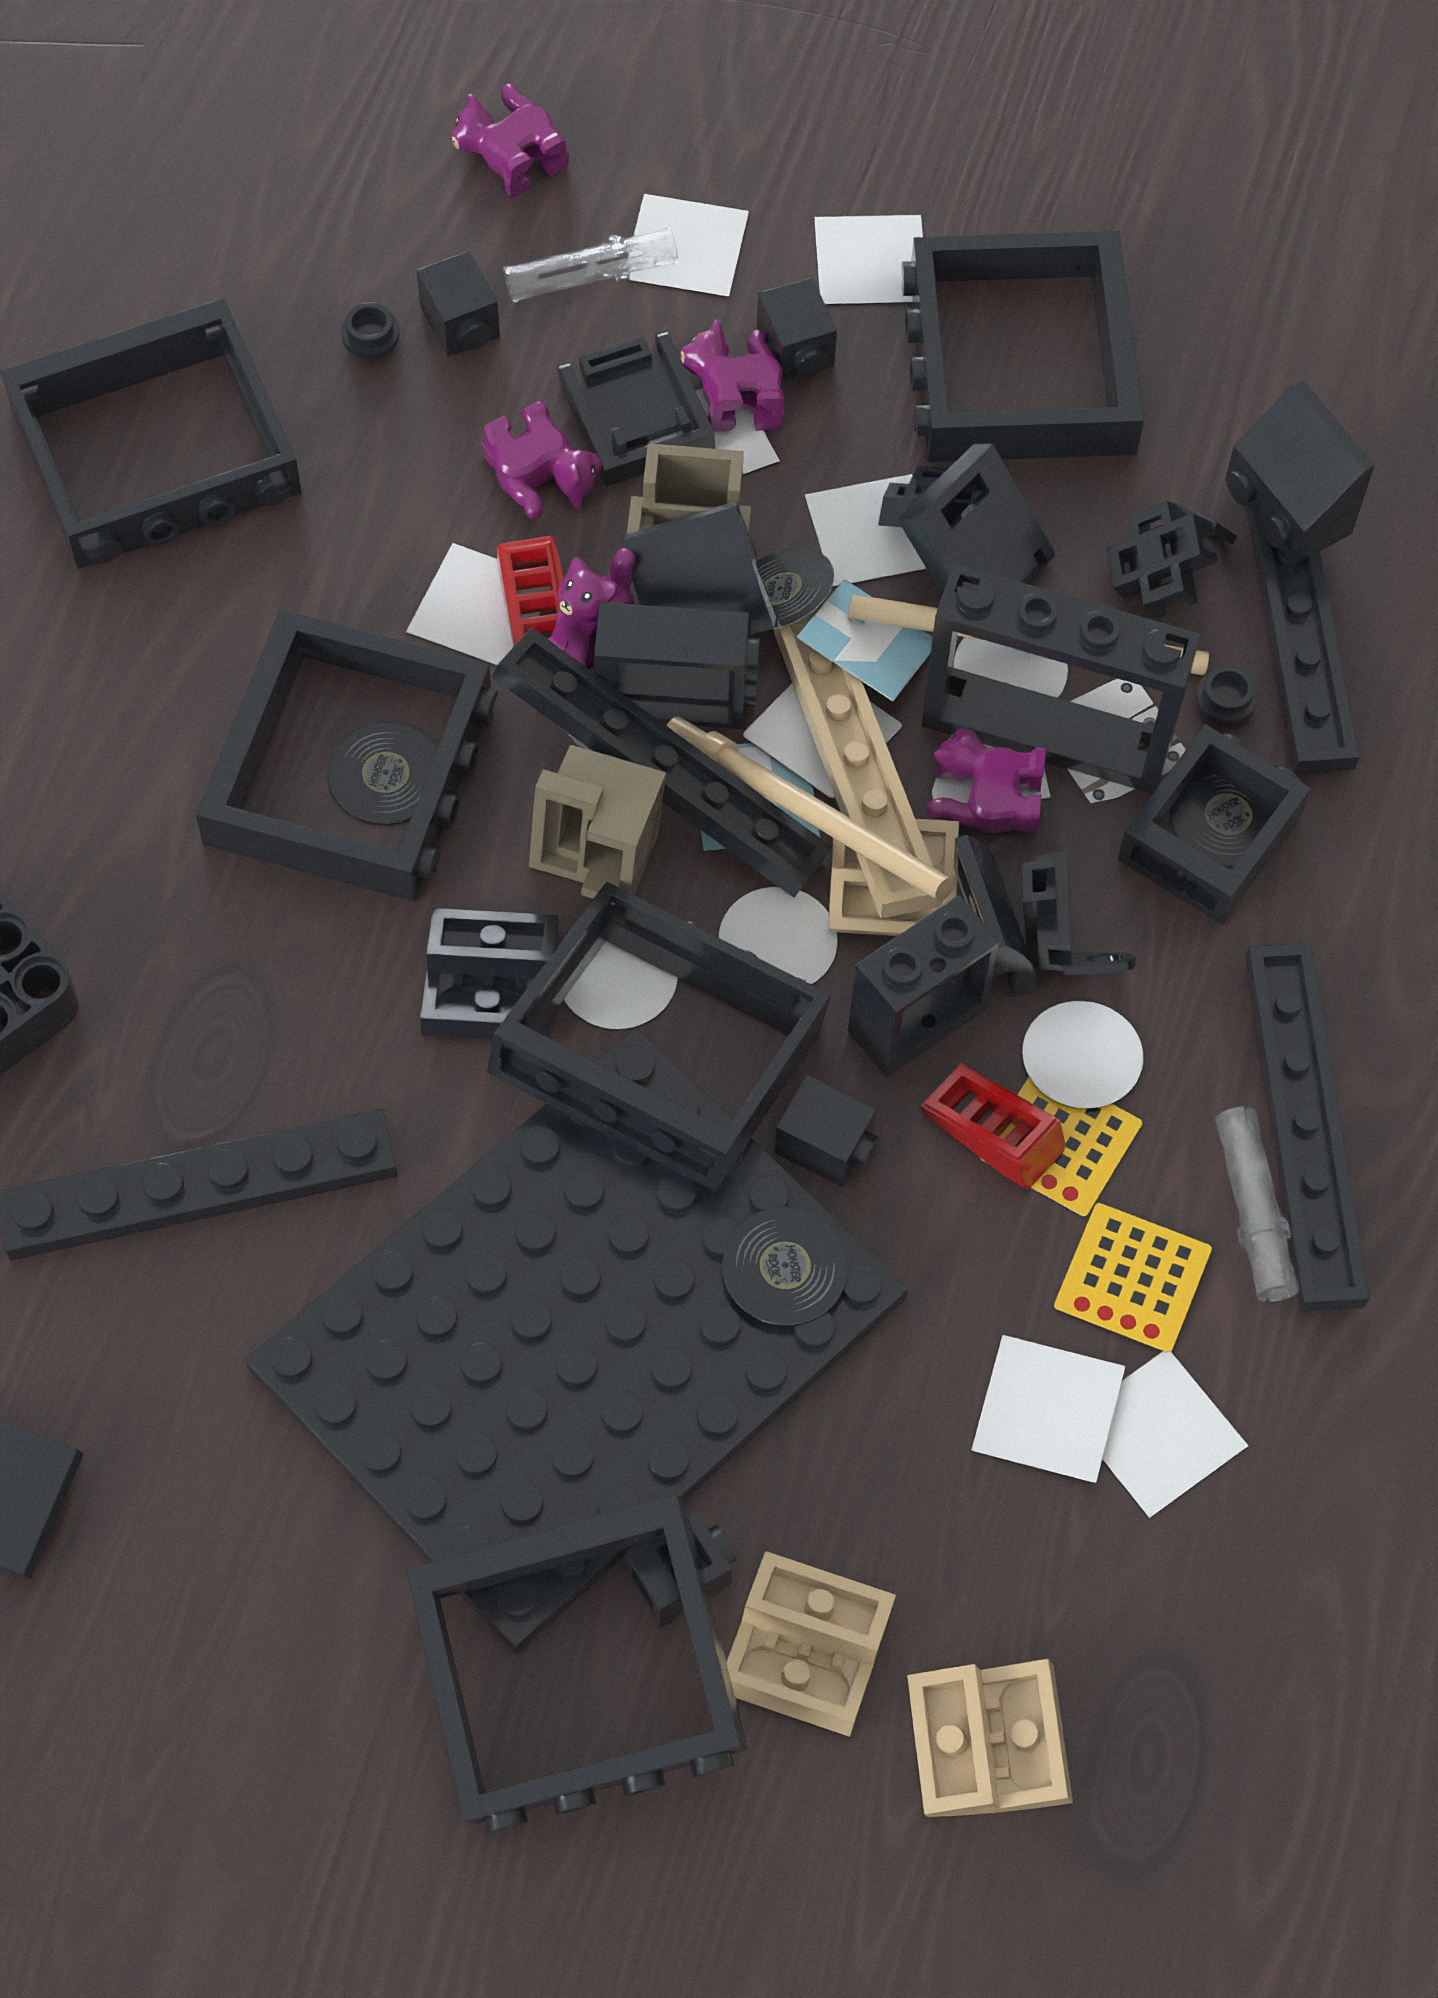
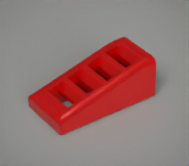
M553 536L499 544L496 548L498 572L514 647L531 627L540 634L554 632L557 614L560 609L557 591L563 581V573L556 539ZM550 586V590L517 594L519 590ZM555 610V614L524 619L521 617L522 614Z
M962 1063L920 1105L921 1111L926 1117L1002 1175L1027 1190L1060 1157L1066 1147L1060 1119ZM970 1092L976 1096L960 1114L954 1111L956 1106ZM990 1108L995 1110L981 1126L976 1124ZM1011 1123L1015 1125V1128L1004 1139L999 1137Z

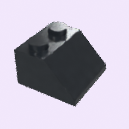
M1301 379L1292 384L1234 445L1225 480L1229 492L1235 501L1240 505H1246L1261 523L1263 533L1269 543L1277 549L1281 548L1290 561L1296 565L1353 533L1375 465L1306 382Z

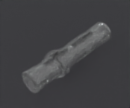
M666 227L660 231L621 239L619 234L608 236L607 243L560 253L511 267L504 266L503 272L510 300L514 303L520 299L566 290L613 277L618 282L629 280L630 273L669 263H678V252L673 232L670 227ZM637 251H642L643 253L642 255L601 265L597 264V261ZM579 265L585 266L584 269L563 273L543 279H540L538 277V275L555 272Z
M1244 1107L1232 1108L1219 1114L1215 1120L1223 1144L1231 1186L1240 1216L1241 1228L1239 1227L1237 1230L1239 1244L1243 1249H1247L1254 1275L1257 1299L1263 1302L1268 1298L1270 1302L1281 1301L1294 1296L1299 1291L1286 1240L1291 1236L1287 1219L1281 1217L1279 1207L1277 1206L1270 1169L1259 1132L1260 1128L1256 1110L1250 1107L1247 1110H1244Z

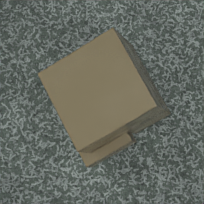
M648 443L643 480V497L631 496L627 534L737 501L747 529L750 531L751 506L742 505L744 451Z
M570 745L558 773L543 769L535 786L529 867L582 882L581 895L594 899L606 881L635 895L658 838L666 772Z

